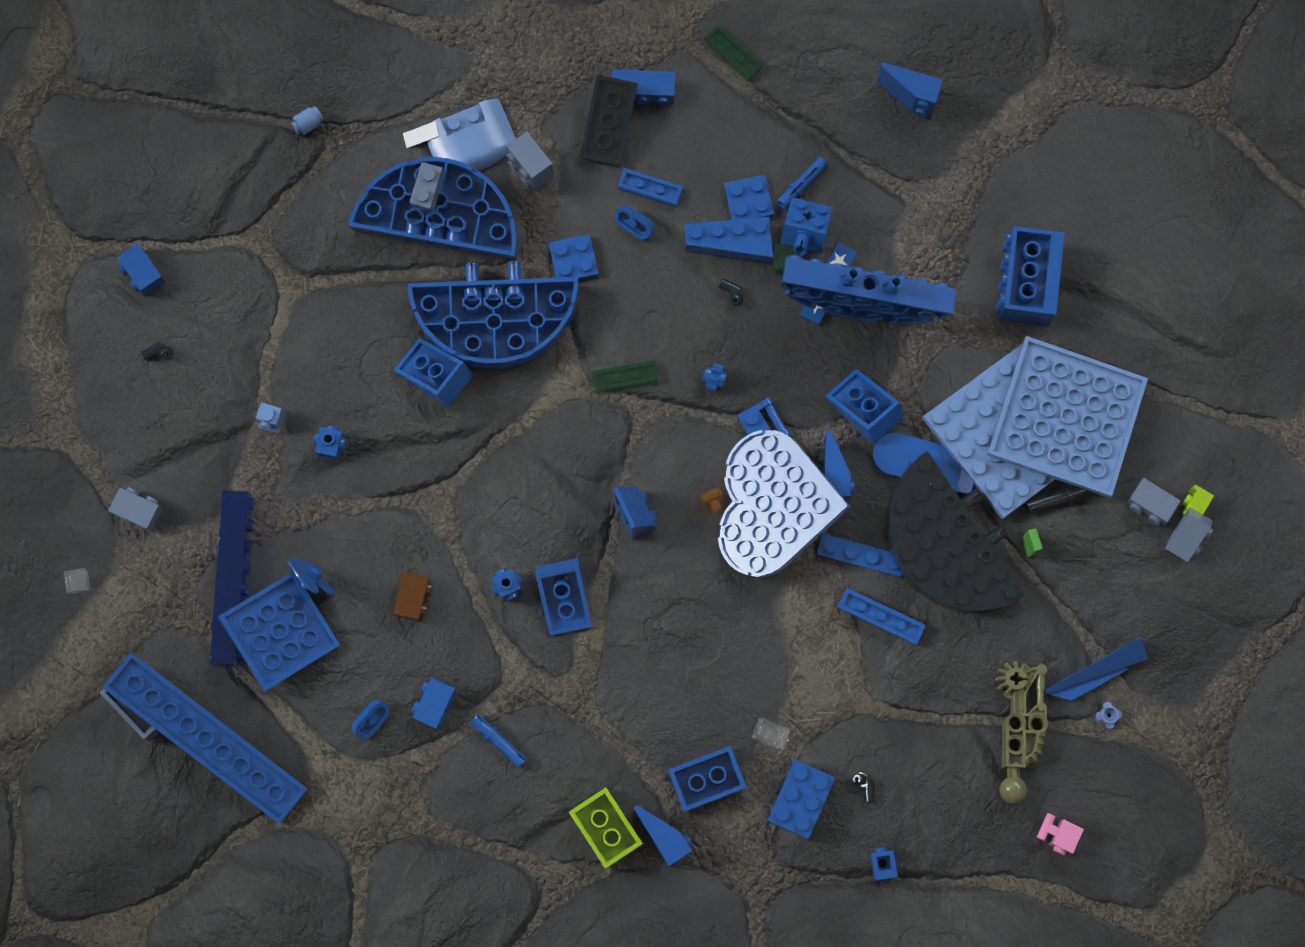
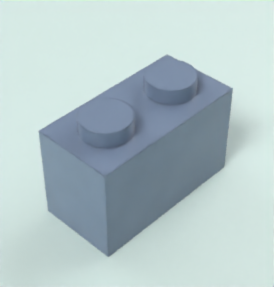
M421 162L410 199V204L413 208L430 213L434 212L445 175L443 168Z
M1142 478L1126 503L1130 505L1129 508L1132 511L1148 516V520L1151 523L1163 526L1171 518L1180 500L1147 479Z
M129 487L127 490L119 488L108 511L123 520L152 532L163 510L158 505L159 501L149 496L144 499L138 496V491Z
M1189 507L1168 539L1165 549L1187 562L1192 556L1195 558L1202 548L1200 546L1202 540H1208L1213 532L1211 528L1212 520Z

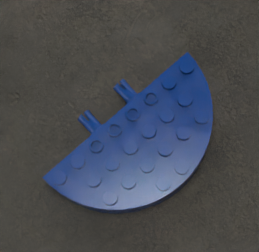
M797 255L786 256L781 284L782 290H786L785 294L788 297L811 309H816V306L824 308V313L868 322L877 323L878 320L889 319L890 324L933 322L934 317H938L941 320L953 314L956 289L950 288L948 284L939 283L934 285L929 284V281L923 279L913 281L908 280V277L902 275L887 276V273L881 271L871 273L866 272V269L860 267L845 268L843 264L839 263L829 265L824 264L822 260L818 259L808 261L803 260L802 257Z
M513 261L508 262L509 280L479 281V264L473 263L472 271L471 263L465 264L466 281L407 283L412 310L428 340L437 348L463 361L465 365L482 369H505L519 366L534 360L548 351L568 328L574 316L579 296L578 277L521 279V262L515 261V270Z

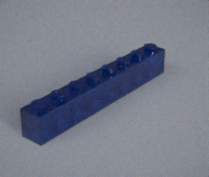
M222 490L210 664L214 666L240 667V661H243V657L218 619V616L243 602L245 596H248L249 593L246 575L250 574V562H247L248 553H251L252 541L249 540V532L253 531V519H250L251 510L254 511L255 498H252L249 491Z

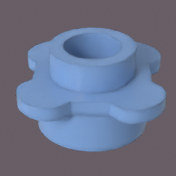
M1110 702L1104 703L1103 709L1096 713V719L1105 723L1109 729L1113 728L1115 722L1122 717V712L1113 707Z

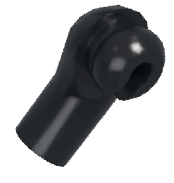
M859 772L854 774L852 781L864 791V802H875L874 781L865 773Z

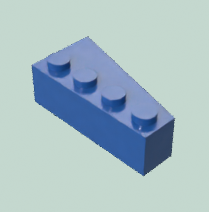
M769 217L684 224L686 252L711 256L719 255L731 259H746L745 261H759L772 265L773 251Z

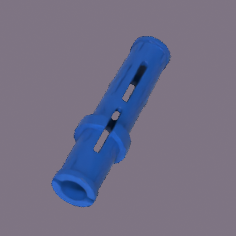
M819 156L794 183L788 185V189L776 200L778 205L786 210L790 205L792 197L800 198L803 195V191L828 167L827 161ZM815 170V172L805 181V179L811 174V172ZM800 185V187L790 196V194Z
M477 714L469 723L480 732L485 741L488 740L517 768L527 759L497 731L498 728L489 724L480 714Z

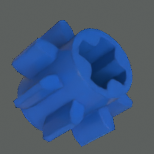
M715 363L713 368L707 366L702 382L707 383L706 389L716 391L717 387L723 388L727 373L722 372L724 366Z

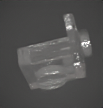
M759 717L751 738L770 747L783 749L789 740L790 729Z

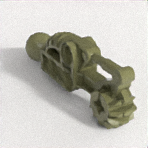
M1013 661L1011 665L1005 663L1004 669H998L997 672L1001 676L995 678V681L1002 682L997 689L1001 690L1004 688V697L1011 699L1010 715L1005 717L1002 722V768L1007 769V778L1002 781L999 790L1004 801L1010 804H1019L1026 798L1028 791L1026 783L1020 778V769L1028 767L1031 763L1036 764L1038 761L1037 757L1042 755L1041 748L1045 746L1043 738L1046 737V729L1048 727L1047 706L1044 704L1047 667L1040 664L1030 669L1027 664L1023 663L1018 668L1017 661ZM1013 676L1015 677V679H1018L1019 681L1015 685L1014 681L1010 680V678ZM1036 678L1037 704L1027 713L1026 693ZM1011 718L1018 721V729L1011 728L1009 724ZM1033 719L1039 721V730L1033 729L1031 725ZM1011 740L1018 743L1019 748L1016 752L1012 751L1009 747Z

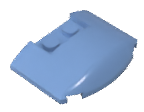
M499 98L479 102L476 106L446 118L436 119L433 122H436L439 136L427 140V144L433 157L460 161L477 171H481L505 158L507 155V145L513 142L516 137Z

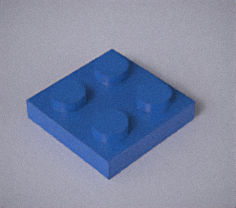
M765 175L724 183L731 220L774 217Z
M590 234L549 242L556 278L578 277V280L599 276Z

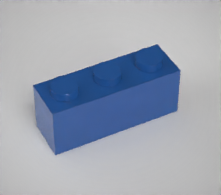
M613 69L612 78L638 83L635 102L638 104L657 102L659 105H669L674 103L675 72Z

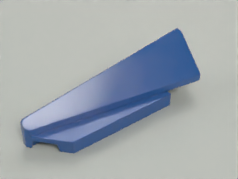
M1141 637L1044 690V694L1072 701L1128 670L1127 666L1148 659Z

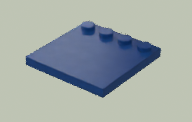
M294 571L218 616V619L264 692L340 646L311 597L302 588L300 580Z

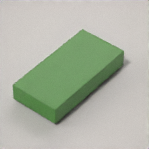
M1036 528L1028 530L1021 537L1028 558L1036 556L1043 547Z

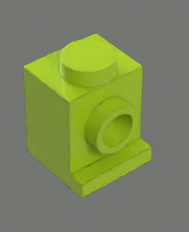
M1195 484L1189 490L1191 494H1188L1182 503L1185 506L1182 510V516L1185 515L1189 507L1203 515L1214 495Z

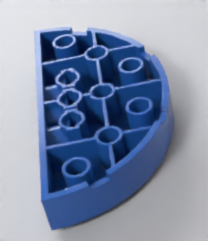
M423 157L402 162L384 171L366 187L365 192L354 206L348 224L350 229L354 231L517 260V228L512 212L502 193L489 178L473 167L448 158ZM421 162L441 167L445 172L433 213L413 208L410 204Z

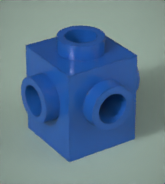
M334 426L320 427L319 433H316L314 438L315 453L318 457L339 461L340 453L346 447V438H344L342 431H339L340 428Z
M507 568L497 571L495 577H492L494 584L490 586L495 597L500 595L502 601H511L519 597L518 594L522 592L520 586L523 585L519 573L514 574L512 569L507 570ZM509 580L510 585L504 587L502 582Z

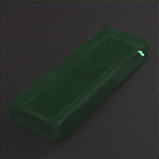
M719 24L704 37V41L746 81L752 79L763 68V65Z
M655 360L592 371L596 393L659 382Z

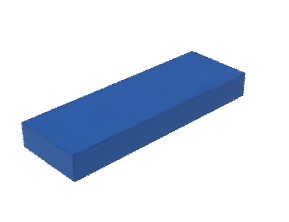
M623 168L617 189L677 208L683 186Z

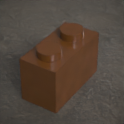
M403 571L393 611L395 617L421 622L422 617H426L428 605L425 602L427 596H431L433 583H430L429 577Z

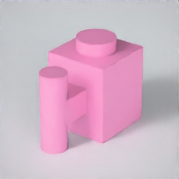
M1047 813L1037 838L1045 841L1047 835L1050 834L1052 839L1049 845L1054 847L1053 851L1063 856H1066V853L1073 854L1084 829L1064 819L1060 820L1056 827L1052 825L1055 816Z

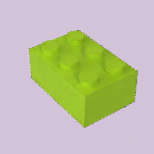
M604 788L569 811L605 869L643 845L607 788Z

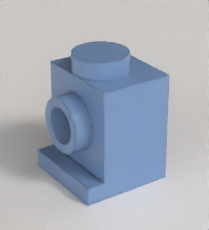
M261 402L256 416L259 422L258 428L279 434L286 414L281 408Z

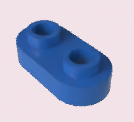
M623 205L616 210L614 215L616 223L636 238L644 240L653 234L654 225L652 221L631 206Z
M379 699L369 703L353 722L352 733L360 740L369 739L389 716V706Z

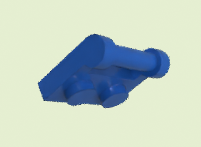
M771 397L737 415L747 435L759 430H770L760 413L764 409H766L779 432L788 436L792 433L789 428L786 429L772 405L774 402Z

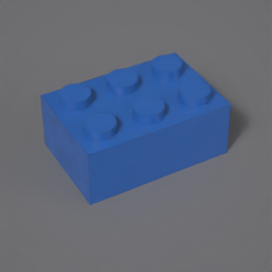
M731 746L668 770L684 813L747 788Z
M794 760L766 822L808 840L835 777Z

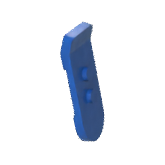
M888 433L883 435L874 445L872 451L873 462L876 468L885 475L900 478L903 472L918 457L928 451L957 494L968 495L975 490L974 482L965 474L942 444L900 433Z

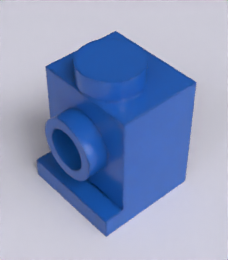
M887 847L875 848V853L870 854L873 880L898 877L894 851H888ZM880 859L886 861L884 868H881L878 864Z

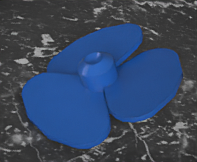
M290 559L288 561L304 590L307 589L318 594V584L328 594L332 596L337 594L333 586L321 578L323 571L319 567L300 559Z

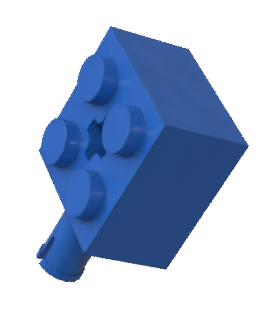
M792 197L780 243L794 246L793 252L798 255L800 249V256L805 255L807 250L822 253L833 207Z

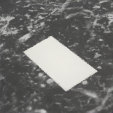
M436 122L403 133L406 148L438 137L439 133Z

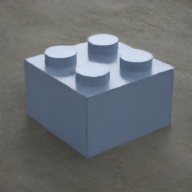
M527 131L507 145L508 154L506 156L509 159L508 164L514 172L518 171L522 177L520 179L527 188L531 187L533 191H536L554 177L552 162Z

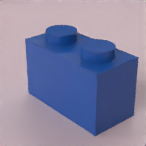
M139 243L117 257L121 263L118 267L125 276L129 274L132 278V281L129 283L136 293L141 291L146 296L165 283V280Z
M433 678L429 682L425 681L421 689L423 696L420 702L416 701L411 713L414 714L412 718L439 730L457 690Z

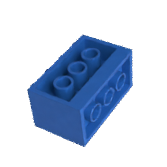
M1013 226L1011 232L1007 233L1002 247V251L1006 253L1000 265V272H1003L998 284V292H1001L996 303V312H999L998 319L1050 325L1057 311L1065 233Z

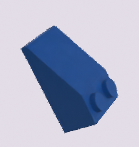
M882 62L877 82L917 116L923 118L932 116L943 80Z
M420 337L394 369L395 373L447 408L473 377V373L463 361Z
M855 369L826 395L830 403L872 444L878 441L904 417L900 402L858 369Z
M826 431L823 440L822 473L845 501L848 502L849 498H852V494H854L855 482L851 481V474L832 432Z
M638 486L617 487L613 489L615 504L632 540L656 529L655 523L658 520L654 511L648 510L646 503L649 501L644 490L640 492Z
M576 558L536 567V579L549 635L592 627L579 559Z
M638 805L634 807L635 813L668 867L692 852L690 848L693 847V844L687 834L682 836L678 830Z

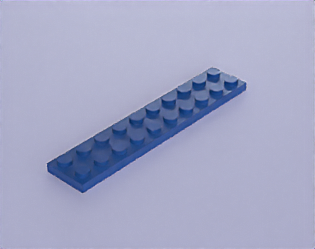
M133 652L127 656L102 687L278 824L281 823L307 790L303 784Z

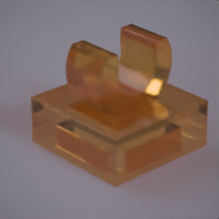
M720 487L701 494L699 500L702 506L709 504L712 512L715 513L721 510L718 500L722 499L723 493Z

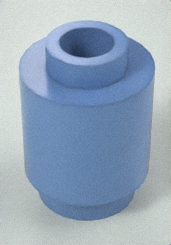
M308 107L292 117L294 122L291 125L297 134L301 132L302 135H305L320 126L324 119L317 107Z

